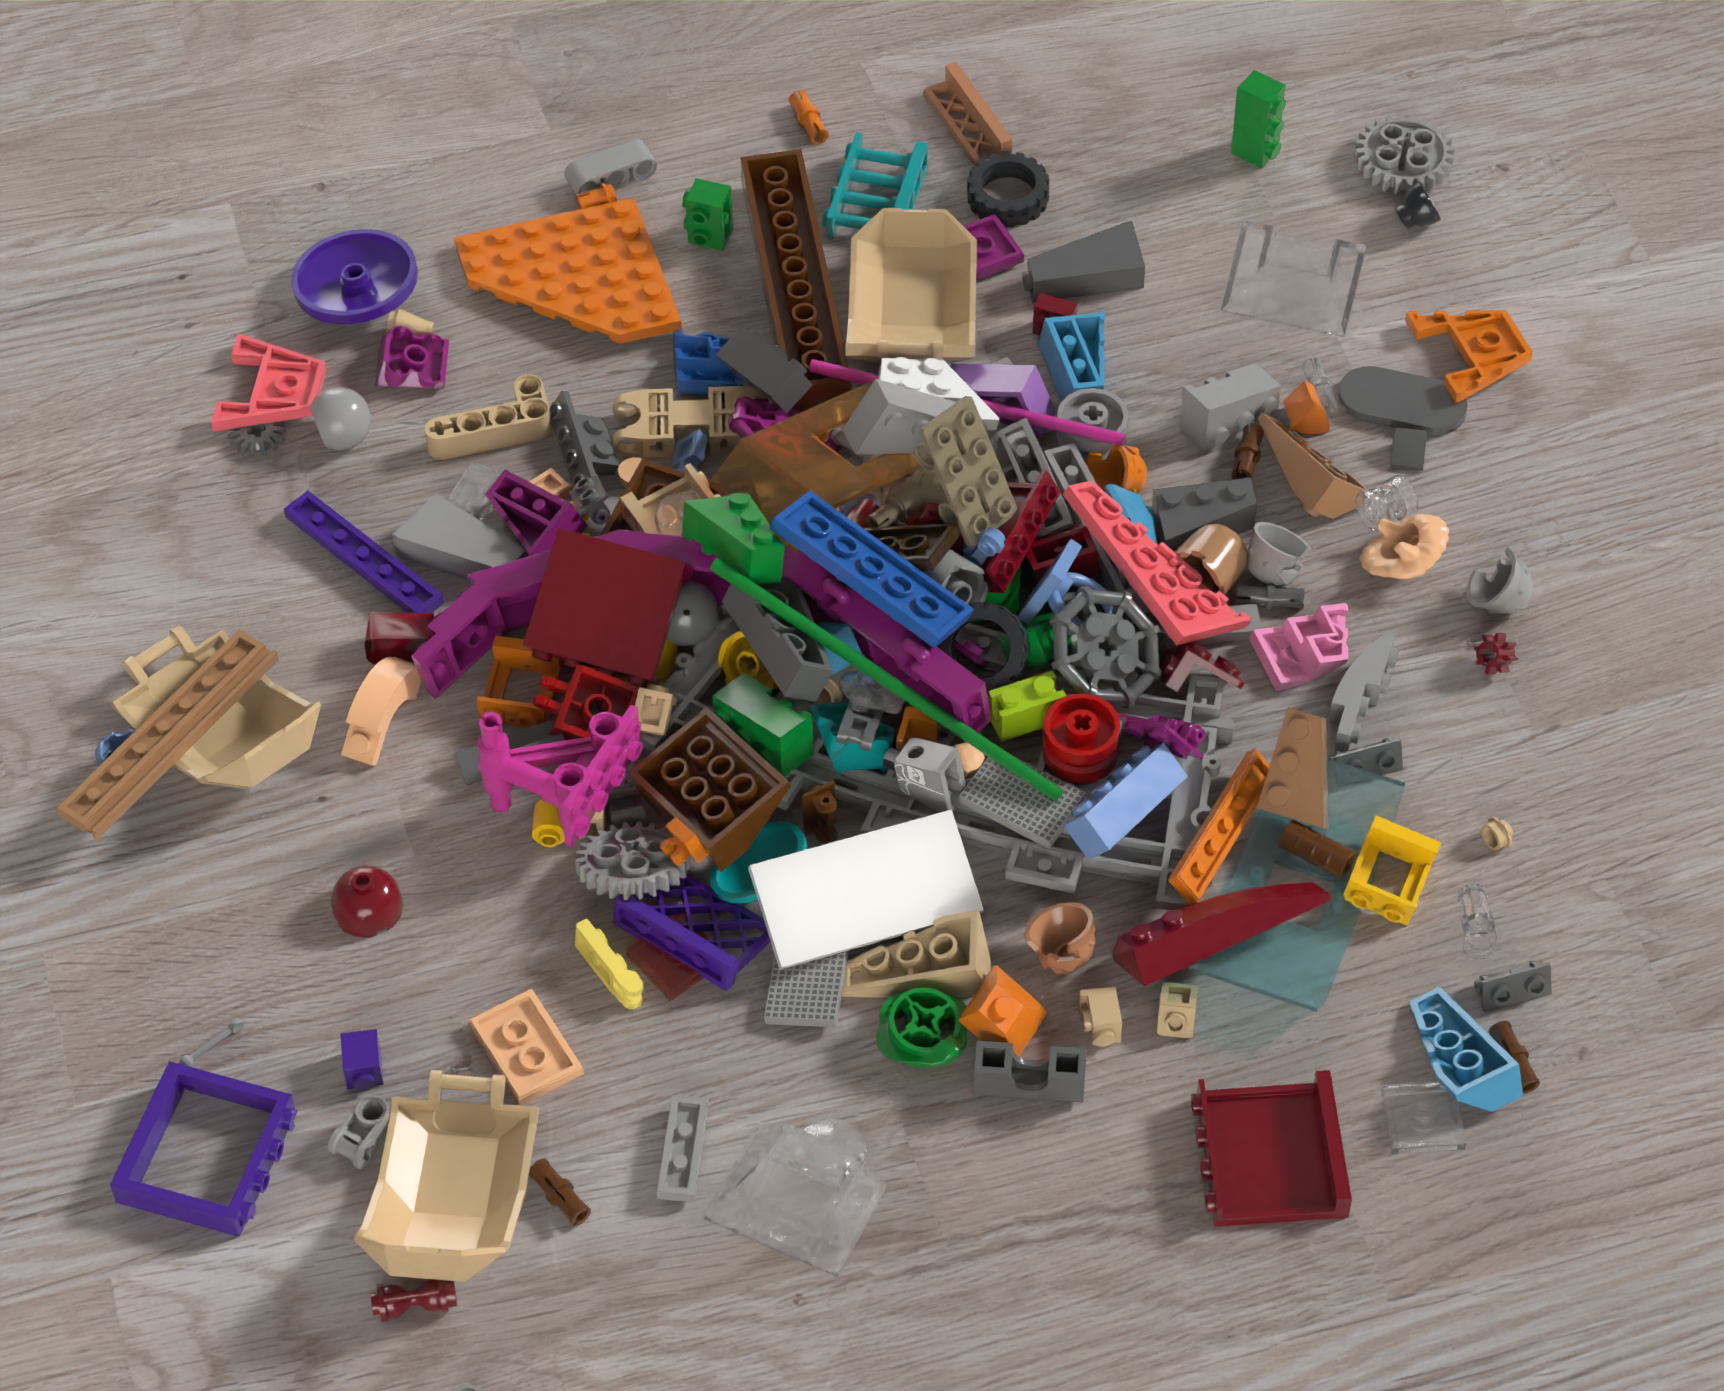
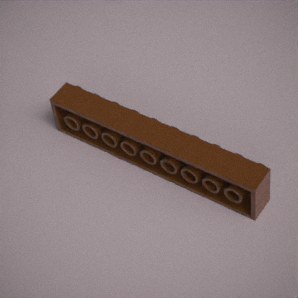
M802 149L740 157L742 187L774 344L787 354L789 362L794 358L805 367L807 372L804 376L812 384L811 388L793 407L804 412L833 408L834 405L839 403H849L852 401V385L850 381L809 371L812 359L847 368L849 366L847 357H845L844 343Z

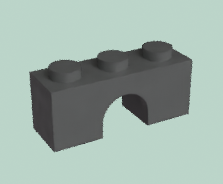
M977 1041L973 1095L1083 1103L1087 1048L1050 1046L1048 1056L1042 1059L1030 1060L1016 1055L1013 1051V1043Z

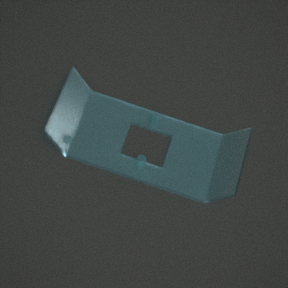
M1327 759V813L1329 829H1323L1304 822L1300 823L1310 826L1311 829L1321 834H1326L1327 837L1336 842H1341L1342 845L1356 852L1353 864L1343 879H1339L1327 872L1324 873L1322 869L1312 864L1309 865L1303 859L1297 856L1293 857V854L1280 848V837L1292 819L1261 809L1226 894L1266 886L1273 866L1277 864L1336 883L1331 894L1332 900L1327 904L1317 931L1286 921L1190 965L1189 970L1317 1012L1327 1000L1362 910L1345 900L1343 896L1344 890L1375 815L1394 823L1405 783ZM1381 851L1378 853L1367 881L1370 885L1383 856Z

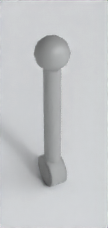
M239 1018L233 1019L229 1023L228 1028L195 1052L182 1056L179 1064L192 1067L194 1060L231 1033L240 1032L244 1027V1023Z

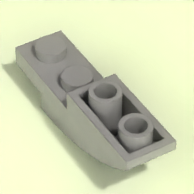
M1388 632L1367 647L1351 664L1339 683L1331 703L1329 723L1339 725L1334 752L1348 751L1351 743L1358 744L1362 724L1357 723L1359 716L1366 717L1369 704L1377 706L1380 693L1387 694L1391 680V674H1387L1388 667H1395L1399 648L1393 647L1395 633Z

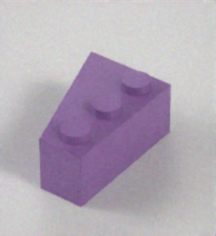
M951 363L950 365L957 375L982 400L1053 417L1057 413L1036 365ZM998 417L999 423L1005 424L1004 428L1018 422ZM1030 425L1035 437L1043 439L1047 428Z

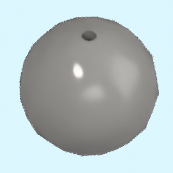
M340 386L327 388L317 394L309 405L324 446L327 449L335 451L352 449L360 444L369 433L371 425L369 407L364 398L352 389Z

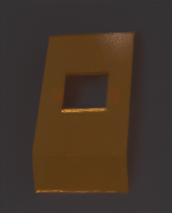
M873 380L742 438L712 476L709 486L722 496H730L733 493L749 494L771 525L774 517L808 491H812L832 507L837 508L922 468V466L916 460L914 453H893L880 455L855 467L824 443L828 440L830 430L848 422L874 382ZM777 534V536L779 537V539H780L785 545H787L789 548H791V549H792L793 551H795L796 553L798 552L799 549H797V548H796L795 546H793L791 543H789V542L785 541L784 539H782V537Z

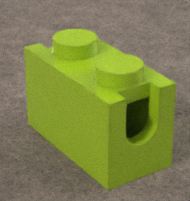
M1053 670L989 691L988 702L992 718L991 723L1001 742L1043 728V721L1047 710L1058 699L1066 696L1064 690L1056 691V675Z

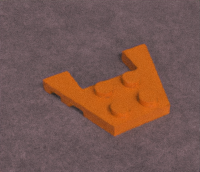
M1506 310L1465 311V315H1448L1446 311H1434L1433 316H1418V311L1406 312L1405 322L1416 340L1448 333L1470 369L1446 374L1444 377V385L1455 403L1463 401L1532 360L1533 351Z

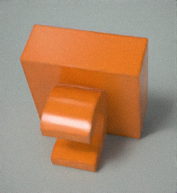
M677 817L666 825L672 837L664 840L660 848L665 856L668 857L670 855L676 866L683 864L687 860L688 855L697 864L708 856L697 836Z

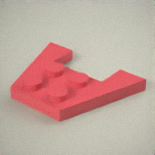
M237 334L231 356L233 365L260 366L249 403L217 401L211 421L212 431L313 416L309 405L316 395L321 393L327 372L326 362Z

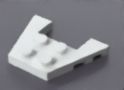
M882 358L879 368V380L958 402L964 396H971L985 430L997 429L999 423L998 416L944 360L935 358Z

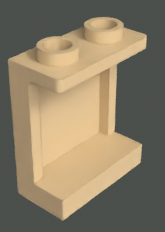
M691 463L684 466L685 476L680 480L639 501L632 492L620 497L623 518L633 531L681 536L684 501L721 496L719 494L714 495L711 492L709 482L702 471L697 473Z

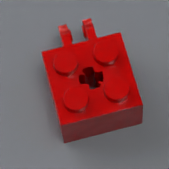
M576 665L568 683L548 676H542L541 686L563 695L561 703L538 695L534 696L532 704L556 715L549 735L555 736L563 733L566 741L590 737L589 723L594 716L589 710L593 706L599 708L598 713L609 712L622 717L630 705L635 706L638 690L641 687L587 666Z

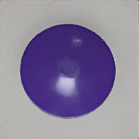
M356 229L324 238L305 251L294 266L291 284L296 302L309 316L332 324H358L382 317L399 307L411 295L416 286L418 267L411 247L398 236L381 230Z

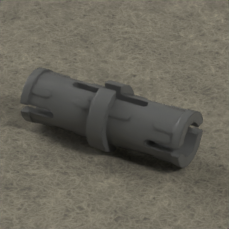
M1237 583L1236 605L1257 604V606H1266V610H1273V607L1299 608L1303 610L1305 588L1274 587V583H1267V586L1241 585Z

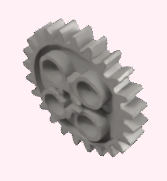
M1399 113L1398 118L1394 120L1388 114L1386 115L1385 122L1376 118L1374 126L1366 124L1365 132H1359V138L1355 143L1354 161L1357 162V170H1363L1364 179L1372 177V186L1379 183L1383 184L1382 191L1393 187L1394 194H1398L1400 189H1405L1407 193L1416 183H1419L1423 189L1426 186L1434 190L1435 182L1443 184L1444 176L1449 177L1451 168H1453L1455 147L1451 146L1452 138H1445V129L1436 131L1438 123L1435 122L1427 125L1426 117H1423L1420 121H1415L1414 114H1411L1409 119H1404L1402 113ZM1409 136L1411 138L1404 171L1400 172L1398 170L1405 137Z
M638 821L635 827H630L627 822H624L622 828L619 829L614 825H610V831L608 832L598 829L597 837L588 835L587 843L579 844L580 850L575 852L576 874L579 875L580 883L586 882L588 890L596 888L597 895L608 891L611 899L618 894H623L624 900H627L632 894H635L638 899L643 898V893H649L655 897L656 890L660 889L668 892L669 884L678 886L680 884L679 878L687 877L686 870H690V856L688 855L687 860L679 866L674 864L670 855L668 857L665 856L660 845L664 840L672 837L668 833L666 826L657 830L655 823L650 824L648 827H642V822Z

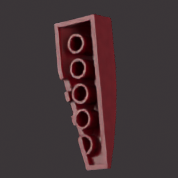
M1314 882L1249 888L1215 896L1179 910H1170L1157 920L1133 927L1130 932L1118 937L1112 957L1114 962L1143 986H1147L1332 900L1331 895Z

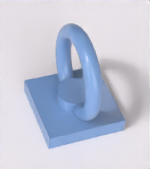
M1072 539L1069 540L1036 584L1018 615L1021 621L1029 625L1047 600L1054 614H1058L1065 607L1062 598L1070 586L1077 588L1089 586L1094 590L1106 591L1091 578L1078 573L1068 572L1082 547L1080 544ZM1101 604L1105 613H1112L1114 606ZM1074 616L1071 622L1079 626L1083 620Z

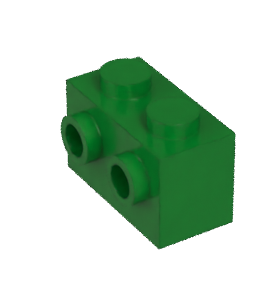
M695 178L691 189H686L682 200V207L686 208L684 229H687L688 243L724 251L733 231L731 186Z
M1054 612L1033 618L1029 625L1024 622L1021 623L1028 635L1027 641L1030 651L1027 655L1028 662L1026 667H1030L1031 671L1050 665L1049 660L1054 659L1053 626L1050 624ZM1005 635L999 641L1008 660L1010 643L1008 635ZM1067 635V645H1069L1071 638Z

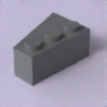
M1251 478L1153 489L1152 508L1156 516L1155 529L1158 545L1163 542L1171 550L1175 551L1195 531L1209 524L1227 526L1237 534L1253 529L1256 519L1257 500Z

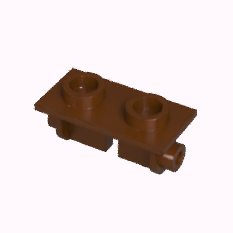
M831 781L824 785L814 786L802 795L804 836L807 837L814 833L818 841L823 845L835 842L838 838V832L833 826L836 823L837 808L835 783Z

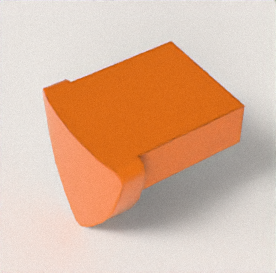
M1303 381L1283 400L1290 420V428L1292 431L1309 435L1328 433L1330 431L1329 420L1324 407L1319 401L1315 387L1311 383Z

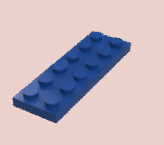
M808 491L774 517L769 527L780 535L782 539L791 543L812 561L817 562L836 576L838 580L850 586L867 601L876 605L891 616L893 620L902 624L933 648H936L964 624L974 610L812 491Z

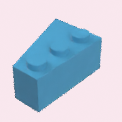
M1105 312L1045 318L1038 346L1061 402L1067 395L1081 389H1104L1105 356H1103V347L1105 342Z

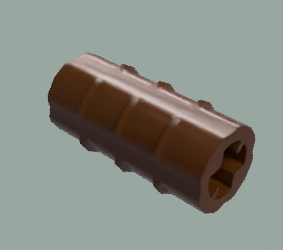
M1293 819L1288 823L1279 840V847L1293 854V857L1297 856L1308 862L1309 865L1312 864L1322 869L1324 873L1327 872L1339 879L1345 877L1355 859L1356 852L1342 845L1341 842L1334 841L1327 837L1326 834H1321L1311 829L1310 826H1306Z

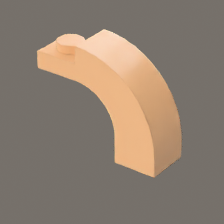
M387 657L379 661L371 669L362 682L350 707L346 723H349L350 726L341 755L369 765H377L385 735L394 713L404 701L416 700L422 680L414 663L397 657Z

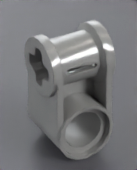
M367 1095L360 1099L344 1122L331 1135L328 1142V1151L333 1155L339 1153L350 1159L358 1169L366 1167L376 1150L386 1139L390 1111L386 1100L378 1095ZM381 1115V1116H380L378 1119H376V1120H372V1121L367 1120V1119H369L371 1116Z

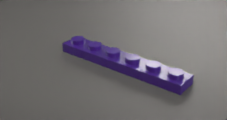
M309 490L284 508V514L288 520L407 613H433L444 604L443 594Z

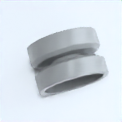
M1081 389L1067 395L1060 403L1057 413L1058 418L1125 433L1123 445H1127L1129 414L1126 405L1117 395L1102 389ZM1056 432V447L1075 443L1084 462L1089 452L1102 453V460L1106 461L1114 445L1064 432Z

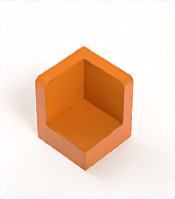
M906 706L897 735V750L901 751L907 742L914 737L937 743L940 734V724L917 708Z

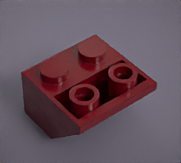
M1074 523L1073 526L1060 532L1034 539L1022 561L1033 588H1035L1038 581L1070 539L1082 547L1068 572L1078 573L1089 578L1100 576L1098 550L1086 525Z

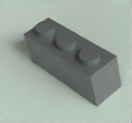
M741 326L716 353V356L734 375L787 414L812 386L804 376L807 370L794 358L789 362L787 354L774 344L770 348L768 346L770 344L769 341L761 333L755 331L752 334Z

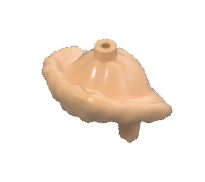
M1430 514L1406 516L1396 523L1381 518L1378 522V529L1381 533L1367 543L1359 559L1362 562V568L1374 576L1396 579L1421 577L1425 574L1426 570L1433 567L1435 562L1440 559L1442 552L1445 551L1446 543L1449 541V528L1440 517Z

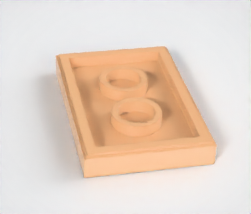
M532 988L468 1020L469 1028L499 1075H505V1085L520 1106L584 1075L582 1065Z

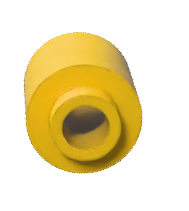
M541 796L534 806L532 838L542 846L554 847L565 841L564 828L559 821L557 807L543 801Z

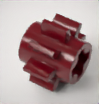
M1496 633L1494 636L1482 635L1483 642L1479 646L1474 647L1477 657L1475 664L1486 666V674H1496L1497 671L1500 673L1510 672L1508 665L1518 660L1514 649L1517 645L1516 642L1505 641V633Z

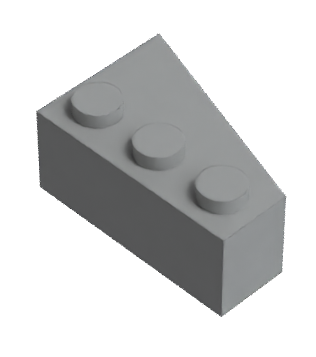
M1257 363L1226 373L1227 378L1217 381L1213 377L1207 378L1204 381L1205 385L1196 388L1191 384L1183 386L1180 430L1204 452L1214 446L1222 445L1230 436L1240 430L1243 431L1247 424L1250 427L1251 423L1258 420L1260 413L1270 415L1279 407L1281 385Z

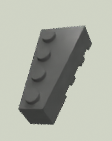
M781 579V582L758 584V586L814 622L803 591L791 581ZM731 584L722 603L784 696L795 700L803 699L816 702L833 671L824 646Z

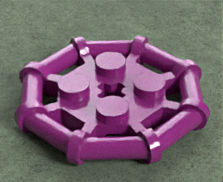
M742 396L735 401L734 413L728 419L729 429L737 433L751 448L750 453L755 457L762 456L788 468L789 472L794 474L835 463V456L840 451L841 445L834 443L829 432L820 424L818 416L813 412L808 414L792 407L786 414L767 399H751L747 396Z

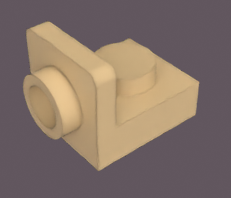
M650 685L649 689L639 688L635 707H638L639 722H641L640 732L666 737L672 707H676L677 703L674 695L669 693L670 689L658 685Z
M1162 982L1157 1024L1158 1035L1189 1039L1193 1037L1198 985Z

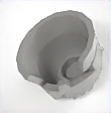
M1258 522L1253 527L1252 539L1248 540L1247 567L1253 576L1265 584L1274 583V587L1292 584V581L1299 576L1303 568L1301 563H1295L1298 557L1305 558L1312 548L1305 540L1284 527L1268 522Z
M1508 547L1505 550V554L1509 560L1499 559L1496 562L1497 569L1490 581L1486 580V573L1472 570L1468 580L1466 594L1469 603L1474 607L1488 609L1489 614H1518L1521 610L1526 609L1533 594V577L1528 567Z

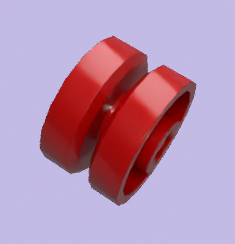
M1082 693L1070 694L1058 699L1047 710L1043 721L1044 737L1042 752L1044 763L1051 773L1063 781L1084 784L1093 783L1105 778L1115 768L1119 756L1121 727L1119 715L1113 706L1101 697Z

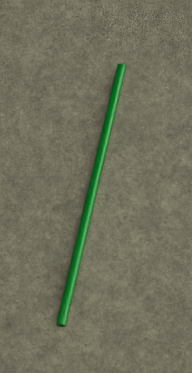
M716 558L711 564V571L1055 802L1063 794V789L720 559Z

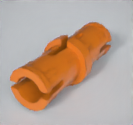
M798 90L802 98L801 100L794 91L790 94L788 101L797 114L796 118L799 126L805 128L811 143L819 144L816 135L824 143L828 139L829 133L820 120L821 116L818 108L812 106L804 90Z

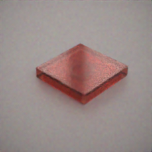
M684 912L677 913L670 918L677 923L686 922ZM702 931L694 932L703 939L709 940ZM643 937L626 948V956L669 1001L703 979L700 976V972Z

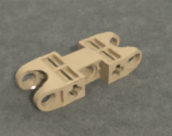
M743 386L708 387L709 399L674 401L673 388L626 392L613 400L612 411L617 418L628 420V423L634 424L616 431L613 434L612 445L618 453L626 456L641 458L673 457L676 442L699 429L708 436L706 443H710V455L750 453L751 448L737 433L729 429L728 419L734 413V404L738 398L742 396H747L751 399L766 398L752 387ZM722 394H725V402H722ZM657 396H660V405H657ZM625 404L634 406L632 408H620V406ZM723 439H726V448H723ZM628 440L635 442L631 444H623L620 441ZM658 442H662V450H659Z

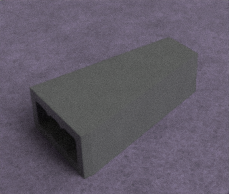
M1124 222L1028 258L1027 272L1022 273L1024 290H1030L1033 303L1037 301L1040 293L1065 299L1144 288L1145 264L1133 222Z

